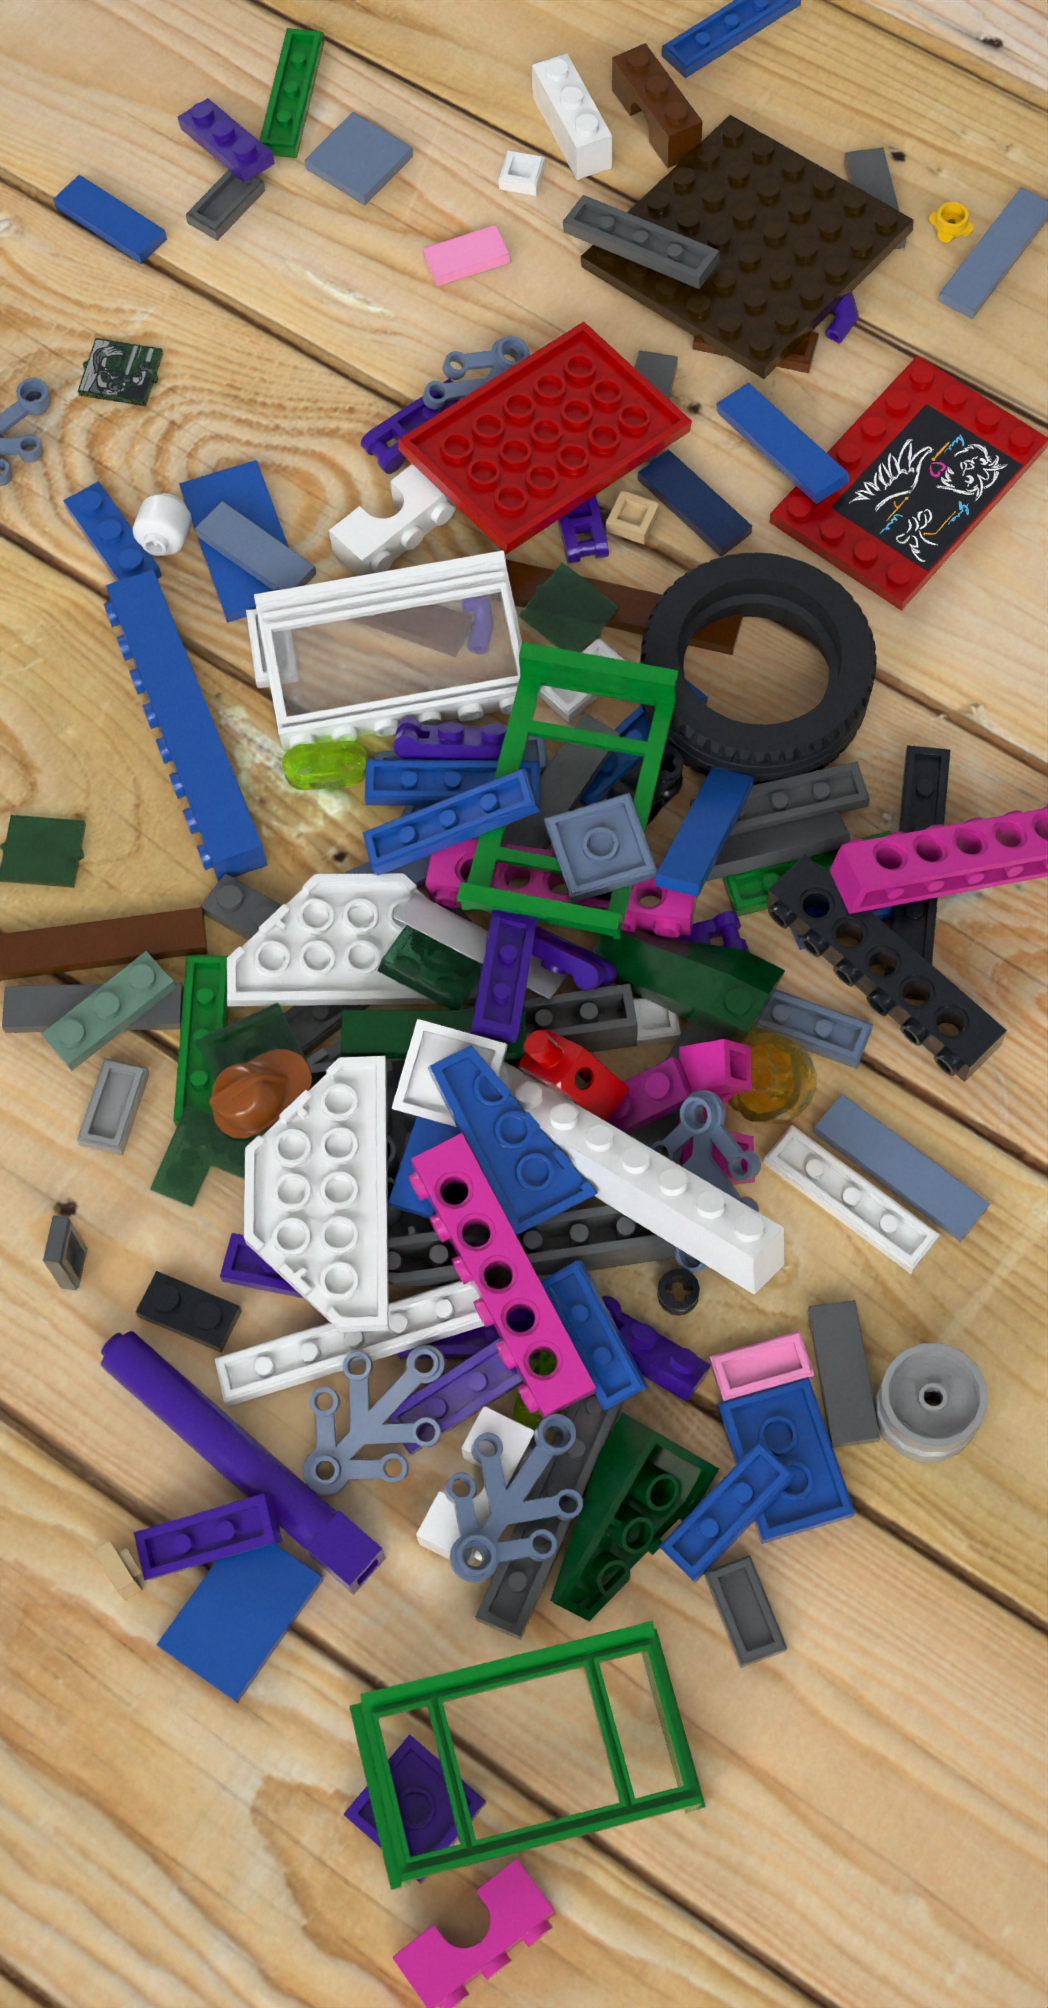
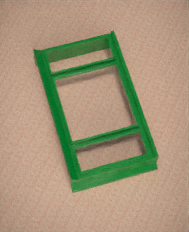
M522 642L519 653L520 679L494 780L521 769L529 736L644 757L633 804L645 835L675 707L678 670ZM541 686L656 706L648 742L533 720ZM506 825L479 835L468 882L460 883L456 898L457 902H461L463 911L478 909L492 912L494 909L536 918L539 922L613 936V939L620 940L633 885L612 891L608 911L490 888L497 862L562 874L555 857L501 847Z
M653 1621L360 1694L359 1703L349 1705L391 1890L410 1886L412 1880L681 1809L688 1813L706 1807L657 1629H654ZM642 1653L678 1787L635 1798L599 1663ZM584 1668L619 1803L476 1840L443 1703ZM428 1707L460 1844L410 1857L379 1719Z

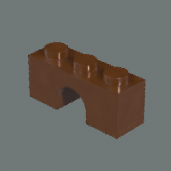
M646 43L612 57L613 93L630 116L641 111L643 112L649 128L650 145L667 168L677 165L698 144L702 143L703 121Z

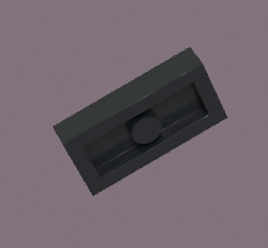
M158 1271L155 1272L136 1310L139 1318L221 1353L242 1312L240 1306Z

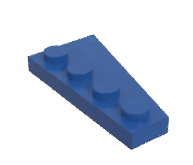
M472 1045L427 1068L460 1134L463 1133L516 1235L598 1194L592 1185L585 1181L571 1165L572 1162L562 1150L557 1148L541 1130L540 1125L532 1115L526 1112L511 1095L508 1087Z

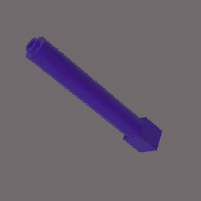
M129 1331L124 1335L120 1332L116 1333L105 1343L101 1350V1354L104 1356L101 1361V1367L247 1498L263 1493H272L279 1526L307 1550L320 1566L353 1595L386 1559L383 1548L340 1510L337 1512L134 1331Z

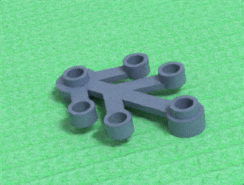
M507 336L497 340L490 351L467 354L458 351L450 352L446 356L442 369L444 374L452 380L463 378L467 370L492 368L486 378L451 383L431 381L427 384L422 396L424 404L436 410L442 408L446 401L466 397L530 356L527 344L519 337ZM504 355L512 356L515 362L506 359ZM450 362L459 363L462 369H454L451 367ZM436 391L440 393L442 398L435 399L430 395V392Z
M29 378L18 385L16 389L18 401L0 414V436L27 415L38 416L47 411L51 403V396L43 380ZM28 434L21 438H0V455H19L27 463L36 462L43 456L40 439L35 435ZM29 446H35L31 451H24ZM0 458V470H5L0 474V486H5L11 481L12 472L9 463L5 459Z
M708 1090L691 1093L680 1108L681 1123L664 1140L654 1142L651 1149L663 1155V1147H666L669 1153L668 1159L678 1164L682 1155L681 1148L693 1138V1154L681 1167L759 1212L755 1200L750 1197H741L712 1158V1144L714 1143L729 1162V1172L737 1180L754 1178L759 1174L761 1162L758 1155L750 1150L743 1151L725 1127V1107L715 1093ZM704 1107L706 1108V1111H707V1116H708V1117H707V1120L705 1119V1117H704V1115H703V1108H704ZM742 1158L748 1163L747 1172H744L741 1167ZM676 1247L675 1258L682 1269L694 1273L709 1268L704 1263Z
M420 1345L414 1348L407 1357V1370L371 1409L369 1408V1377L373 1372V1361L363 1352L356 1351L348 1354L343 1361V1371L349 1378L350 1432L338 1445L336 1444L335 1413L341 1404L339 1394L329 1387L317 1388L311 1394L310 1407L316 1413L317 1449L307 1456L303 1465V1477L306 1484L313 1491L322 1495H332L341 1491L350 1479L383 1478L387 1482L398 1483L407 1477L409 1463L400 1454L390 1453L381 1460H351L365 1444L417 1443L423 1447H432L440 1441L442 1428L436 1420L431 1418H421L415 1423L384 1424L421 1383L430 1384L444 1375L447 1364L444 1354L439 1349L431 1345ZM422 1355H430L434 1361L433 1368L427 1373H421L417 1368V1361ZM361 1357L366 1362V1370L363 1374L356 1376L350 1370V1363L353 1359ZM322 1393H330L333 1397V1405L329 1410L322 1411L317 1404L318 1397ZM425 1423H430L435 1428V1436L429 1442L421 1440L418 1434L419 1428ZM391 1459H398L402 1464V1472L395 1478L390 1477L385 1469L387 1462ZM324 1461L331 1462L335 1469L334 1475L328 1480L322 1479L318 1473V1468Z
M551 1414L537 1425L534 1433L537 1445L507 1489L500 1459L503 1450L502 1441L497 1435L489 1432L483 1433L475 1439L471 1447V1453L473 1458L481 1464L490 1509V1516L481 1529H479L472 1497L476 1492L474 1479L469 1474L460 1472L452 1475L446 1482L444 1492L447 1499L454 1504L460 1537L451 1547L449 1559L453 1571L462 1580L472 1583L481 1582L488 1579L496 1571L498 1563L528 1557L535 1561H544L555 1553L557 1548L556 1538L546 1529L536 1530L525 1539L497 1542L507 1525L551 1517L569 1521L582 1511V1497L573 1489H563L552 1497L524 1501L552 1456L565 1453L574 1444L576 1429L568 1417L561 1414ZM554 1429L558 1431L561 1436L560 1444L552 1445L548 1443L545 1438L546 1430ZM481 1441H490L494 1445L495 1454L493 1456L486 1457L480 1452L479 1443ZM461 1480L467 1484V1496L459 1497L453 1493L452 1484L454 1481ZM567 1496L574 1501L575 1509L572 1513H566L561 1510L559 1506L561 1497ZM535 1537H543L547 1540L549 1544L547 1553L540 1554L535 1551L533 1547ZM475 1549L480 1552L482 1556L480 1566L475 1567L467 1563L465 1558L467 1550Z

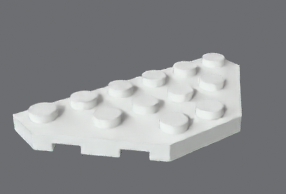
M404 873L381 874L378 876L376 874H314L302 886V890L286 905L283 904L259 927V931L242 947L239 946L227 957V1006L475 1004L482 964L393 917L414 894L426 898L416 889L417 885ZM437 903L434 904L435 906H437V907L443 909V908H442L441 906H439Z
M385 1056L340 1057L326 1070V1075L309 1091L305 1090L279 1115L280 1119L262 1137L258 1135L245 1148L244 1239L252 1250L340 1332L389 1330L387 1062Z

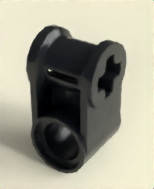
M665 746L647 825L654 820L660 810L682 788L684 760L678 749L672 746ZM643 759L613 785L606 800L630 793L632 801H634Z

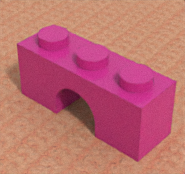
M721 1039L679 1047V1060L692 1093L700 1090L711 1091L721 1099L725 1107L732 1096L752 1091L751 1046ZM704 1107V1108H703V1115H704L705 1119L707 1120V1117H708V1116H707V1111H706V1108ZM729 1131L743 1151L750 1150L754 1152V1136ZM693 1138L682 1147L680 1166L693 1154ZM712 1144V1158L732 1185L755 1182V1177L746 1180L735 1179L729 1172V1162L715 1144ZM742 1158L741 1167L744 1172H747L748 1163Z
M515 1859L476 1890L490 1915L489 1930L480 1943L469 1948L455 1947L445 1940L438 1928L433 1924L392 1957L426 2008H455L470 1995L465 1987L481 1973L486 1980H489L512 1961L507 1952L522 1940L530 1947L553 1928L548 1920L555 1915V1910L518 1859Z

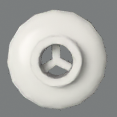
M167 493L149 496L142 502L134 522V538L149 554L155 556L173 555L180 551L185 543L192 524L191 513L177 496Z

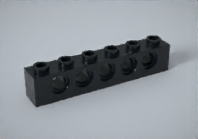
M806 854L768 890L766 907L771 918L782 928L790 927L801 937L802 945L809 953L815 957L822 956L832 964L835 974L843 983L850 987L855 985L867 995L866 999L869 1005L882 1016L888 1014L900 1025L902 1034L916 1046L922 1044L934 1055L936 1064L946 1074L950 1076L956 1074L965 1082L1002 1045L1007 1032L1003 1026L870 910L849 914L834 879ZM810 907H818L826 915L814 918L807 915L804 910ZM841 936H852L859 944L854 947H846L840 944L837 939ZM877 964L885 965L892 971V974L878 976L871 971L870 967ZM907 994H918L926 1003L921 1006H913L905 1001L904 996ZM942 1023H950L960 1033L955 1036H947L941 1033L937 1026Z

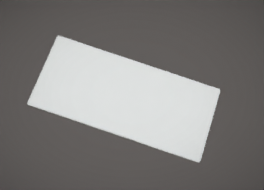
M414 894L393 916L395 919L482 964L488 931L445 908L437 907L434 905V902L418 894ZM531 955L526 987L550 999L568 973L558 974L551 972L540 965L541 959Z

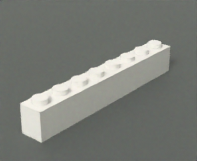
M505 1061L503 1062L499 1078L508 1087L511 1095L523 1109L529 1112L538 1122L541 1130L553 1144L560 1148L572 1162L571 1165L583 1179L588 1181L598 1192V1194L594 1195L596 1198L754 1295L785 1265L784 1227Z

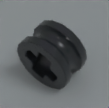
M673 1269L665 1273L659 1281L657 1293L658 1302L663 1310L677 1316L691 1312L698 1303L700 1291L698 1280L691 1272L684 1269ZM680 1282L683 1289L691 1291L692 1294H685L683 1302H675L674 1295L666 1294L665 1290H672V1284Z

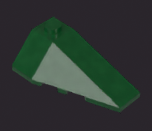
M622 930L620 940L613 939V936L602 934L592 951L615 965L617 977L614 983L618 985L630 984L631 991L720 1037L745 1045L785 973L784 969L746 950Z
M622 1412L598 1454L583 1499V1508L578 1515L550 1601L590 1622L630 1580V1570L647 1552L654 1555L662 1543L660 1538L678 1520L683 1521L699 1505L719 1468Z

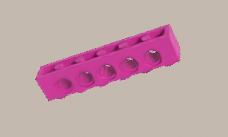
M1048 805L1042 809L1026 812L1015 810L1003 816L987 819L976 817L964 823L948 826L937 824L925 830L909 833L897 831L881 838L869 840L853 839L841 845L830 868V872L849 914L1048 877Z
M469 839L431 854L425 882L430 900L447 908H458L461 906V902H457V894L460 883H467L465 879L470 874L478 840ZM501 844V847L556 858L554 850ZM497 862L490 888L571 903L568 893L558 895L552 892V889L557 885L565 884L562 875ZM655 864L656 869L658 871L660 865ZM518 878L529 881L526 886L519 889L508 886L511 881ZM656 878L633 885L623 925L624 931L633 932L636 929L654 931L658 936L677 938L680 935L691 936L697 902L696 896L655 886ZM594 896L571 904L608 911L610 900L603 901ZM646 896H655L661 900L658 904L651 907L643 906L639 903Z
M463 1133L411 1158L414 1173L408 1175V1179L418 1199L422 1201L428 1198L436 1214L429 1217L440 1241L442 1243L447 1240L451 1241L458 1255L451 1259V1262L463 1285L472 1282L480 1298L473 1301V1304L485 1327L494 1324L502 1340L495 1344V1347L507 1370L516 1367L524 1384L517 1387L529 1413L531 1414L538 1410L542 1419H544L548 1415L556 1414L593 1395L596 1387ZM450 1184H459L467 1190L468 1196L460 1204H448L441 1197L443 1189ZM480 1225L488 1230L490 1238L486 1244L480 1247H473L463 1240V1233L470 1226ZM494 1267H502L510 1272L512 1281L504 1289H493L485 1282L484 1277L486 1273ZM524 1309L530 1312L534 1318V1325L526 1332L513 1331L506 1321L512 1311ZM541 1351L550 1353L557 1363L556 1369L551 1374L545 1376L534 1373L529 1366L531 1356Z

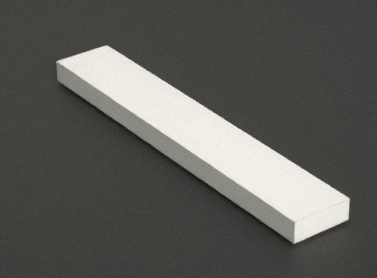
M460 1280L389 1303V1330L340 1332L331 1322L215 1358L224 1403L230 1407L343 1371V1361L352 1352H363L372 1361L420 1345L482 1327L484 1324L473 1304V1301L480 1297L472 1282L463 1285ZM361 1357L355 1358L350 1363V1368L365 1364L366 1362Z

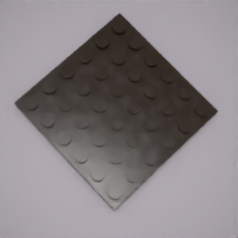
M729 115L702 143L698 144L627 212L719 250L720 262L701 288H695L595 245H592L580 256L581 267L694 337H699L707 345L765 379L839 305L842 299L850 294L913 231L914 219L734 116Z

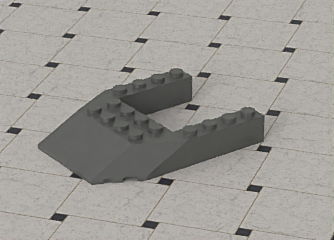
M630 984L556 994L550 999L544 996L524 999L523 1010L526 1011V1039L535 1031L547 1029L582 1046L590 1053L637 1046L638 1024ZM475 1006L454 1010H474ZM341 1040L326 1050L324 1048L319 1049L308 1057L306 1062L310 1066L312 1075L311 1088L326 1075V1070L341 1057ZM386 1059L388 1201L417 1117L392 1109L406 1059ZM504 1059L508 1064H517L521 1060ZM450 1184L444 1188L441 1197L446 1203L457 1205L467 1198L468 1192L462 1185ZM388 1204V1284L394 1286H444L460 1281L451 1262V1259L458 1256L451 1241L447 1240L443 1243L440 1241L429 1218L396 1209ZM609 1205L561 1212L516 1235L537 1276L554 1274L577 1260H582L587 1271L672 1259L675 1258L676 1246ZM473 1225L465 1230L462 1237L468 1245L480 1247L487 1243L490 1234L483 1226ZM494 1267L485 1275L488 1286L511 1283L512 1281L510 1272L502 1267Z

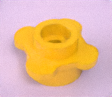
M944 203L939 207L938 211H933L929 215L928 221L937 229V238L941 242H951L952 239L961 235L970 236L974 231V224L968 221L969 212L961 203Z

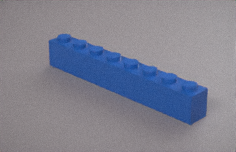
M152 569L106 585L110 602L103 604L111 627L120 625L123 635L116 637L124 661L130 659L134 661L136 669L130 670L129 673L138 695L146 693L149 703L142 705L150 728L159 727L162 734L161 738L156 739L164 764L172 761L176 772L169 774L177 799L186 797L190 808L182 811L191 835L199 832L203 844L196 846L204 869L213 868L219 882L225 873L234 878L268 866L259 835L154 570Z

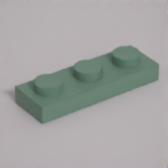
M145 951L41 1033V1036L64 1064L73 1071L175 990L176 985L173 979Z

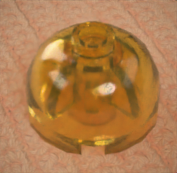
M757 1032L743 1039L740 1042L741 1044L751 1046L752 1091L732 1096L728 1100V1104L733 1110L739 1111L745 1117L744 1119L759 1124H784L798 1117L812 1102L817 1088V1072L810 1054L798 1042L774 1032Z

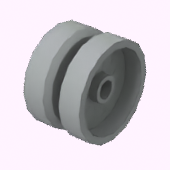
M921 1343L903 1350L888 1365L875 1399L878 1428L884 1440L900 1455L917 1462H941L958 1455L972 1441L981 1425L988 1406L987 1384L978 1365L961 1350L943 1343ZM928 1399L934 1401L937 1404V1406H930L926 1402L928 1401Z

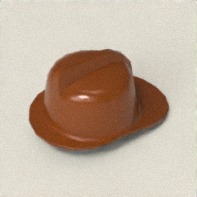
M275 1049L263 1053L246 1063H236L225 1068L218 1075L213 1085L212 1098L209 1100L215 1123L223 1133L233 1138H249L262 1132L264 1129L275 1124L280 1119L279 1115L305 1090L309 1091L311 1089L312 1075L310 1066L301 1055L291 1050Z

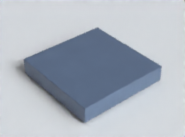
M352 112L305 159V166L311 173L363 205H366L413 157V149L385 130Z
M630 793L544 818L545 827L571 903L656 878L657 869Z

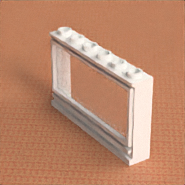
M504 550L254 594L278 733L283 750L291 749L292 751L302 752L314 748L316 744L331 741L336 744H347L357 740L359 736L370 734L380 737L396 734L399 721L405 717L416 718L422 725L439 726L442 721L459 719L460 721L469 722L480 719L484 714L501 711L503 714H511L520 679L519 653L522 639Z

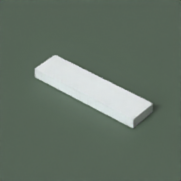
M793 1125L790 1126L764 1157L763 1164L910 1274L939 1240V1233Z

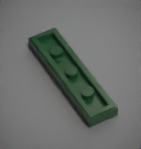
M342 1010L341 1057L385 1056L386 1059H406L417 1019L470 1033L474 1010ZM522 1010L519 1035L516 1043L487 1038L508 1045L504 1059H521L525 1054V1010Z

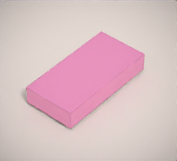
M496 225L423 248V258L436 286L510 263L509 252Z
M800 1331L709 1357V1363L711 1364L722 1402L809 1377V1380L814 1379V1372Z

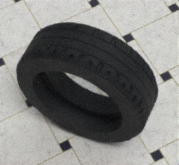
M755 552L732 554L710 560V562H705L698 565L697 568L689 570L683 577H679L674 581V585L665 590L663 596L656 602V607L652 609L642 638L640 663L678 670L676 702L666 745L678 749L683 756L684 765L690 766L692 770L702 773L706 777L712 767L754 776L753 785L822 770L829 763L835 761L841 752L847 749L855 738L857 730L860 729L865 717L876 676L877 655L875 654L876 645L873 633L868 626L866 616L862 613L859 604L853 600V596L844 590V587L839 582L806 562L778 554ZM743 614V617L772 619L798 630L819 649L829 667L828 687L819 705L798 718L766 725L739 722L709 708L690 689L685 681L683 670L687 647L693 636L700 630L726 617ZM641 704L646 712L645 717L648 723L652 725L656 706Z

